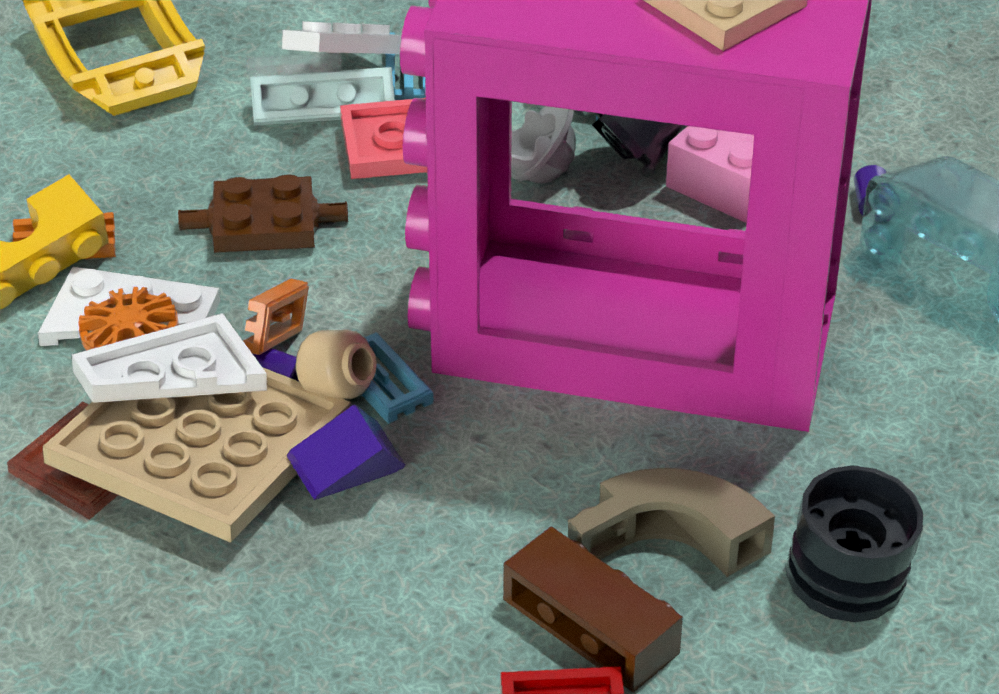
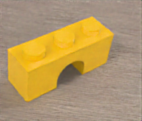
M70 174L26 199L34 230L29 237L16 242L0 240V310L7 307L15 298L33 287L51 281L60 271L81 259L93 256L102 246L109 243L103 212Z

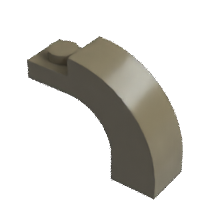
M652 468L624 473L601 482L599 504L580 511L575 517L568 520V538L579 541L591 554L600 560L638 541L647 539L675 540L688 544L700 551L728 577L771 553L775 515L751 494L724 479L687 469Z

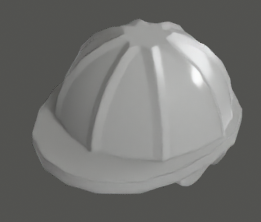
M545 106L538 113L532 110L526 112L524 124L521 128L512 131L511 177L519 182L526 180L543 184L554 181L563 172L568 171L569 165L574 160L576 137L571 126L574 110Z

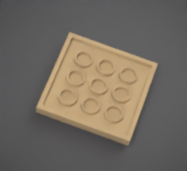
M263 368L267 373L266 391L91 402L43 446L44 463L231 543L296 476L297 472L286 456L290 449L350 408L351 402L341 398H333L306 391L299 381Z

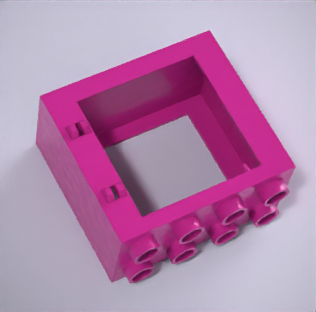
M428 0L430 8L411 6L406 14L402 30L400 67L403 74L425 77L426 99L413 98L410 103L403 133V159L405 164L427 167L428 186L417 184L412 191L406 217L405 242L408 249L429 252V268L419 266L414 274L408 301V326L410 329L431 332L432 373L809 432L837 290L872 0H807L806 7L725 51L717 48L644 0ZM512 101L754 135L746 231L737 229L723 230L599 212L585 207H564L511 199Z

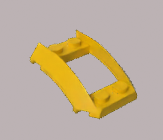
M22 0L48 56L64 80L72 89L113 116L191 94L198 85L205 44L202 38L197 40L189 31L171 0ZM138 7L149 30L162 47V50L87 71L73 50L62 28Z

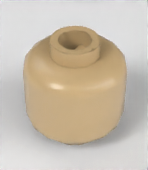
M320 330L312 333L301 343L296 356L297 377L303 389L333 398L350 400L362 395L369 387L376 373L377 362L375 353L366 338L356 331Z

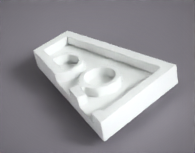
M303 21L302 30H283L282 49L331 53L400 54L402 35L390 34V25L362 24L361 32V24L333 22L331 30V23Z
M72 267L38 332L39 345H59V340L80 338L78 321L80 315H85V306H89L91 301L99 304L110 299L109 291L112 290L118 293V289L123 288L124 295L132 294L133 287H138L139 290L142 287H147L148 294L156 296L164 292L167 297L171 298L172 305L174 304L179 325L214 316L220 303L219 288ZM169 321L160 324L168 325Z
M223 313L72 354L73 373L93 403L267 390V373Z

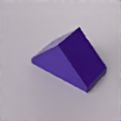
M355 404L294 446L286 455L314 500L391 475L405 466V463L378 421Z

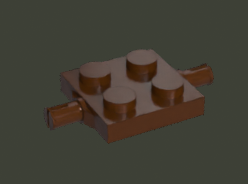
M286 174L276 178L264 179L233 177L223 181H213V200L209 204L208 209L178 210L179 230L209 228V232L213 236L214 253L315 248L314 233L319 227V223L348 222L347 201L318 204V200L312 194V176L297 177Z

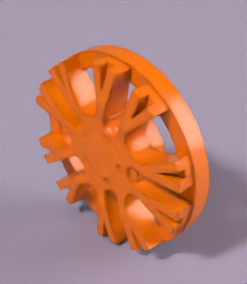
M133 287L132 294L125 295L123 288L118 289V293H115L113 290L109 291L110 299L99 304L93 301L89 302V306L84 308L85 315H80L78 321L81 342L86 350L179 325L177 311L174 304L172 305L171 298L167 297L164 292L159 296L148 294L147 287H142L140 290L138 287ZM169 321L168 325L160 324Z

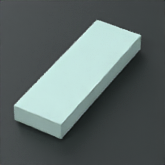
M392 67L250 77L254 126L341 120L340 105L394 101Z

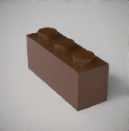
M552 526L503 563V600L596 667L621 666L623 686L632 693L680 654L683 616L678 614L666 601L655 598L633 583L624 572L613 569L591 554L579 541L569 539Z

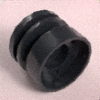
M851 465L831 468L813 478L803 492L797 516V526L793 533L792 546L789 549L786 576L793 592L810 609L830 619L854 623L877 619L895 608L905 591L907 578L911 571V561L916 554L923 531V510L916 495L898 478L878 469Z

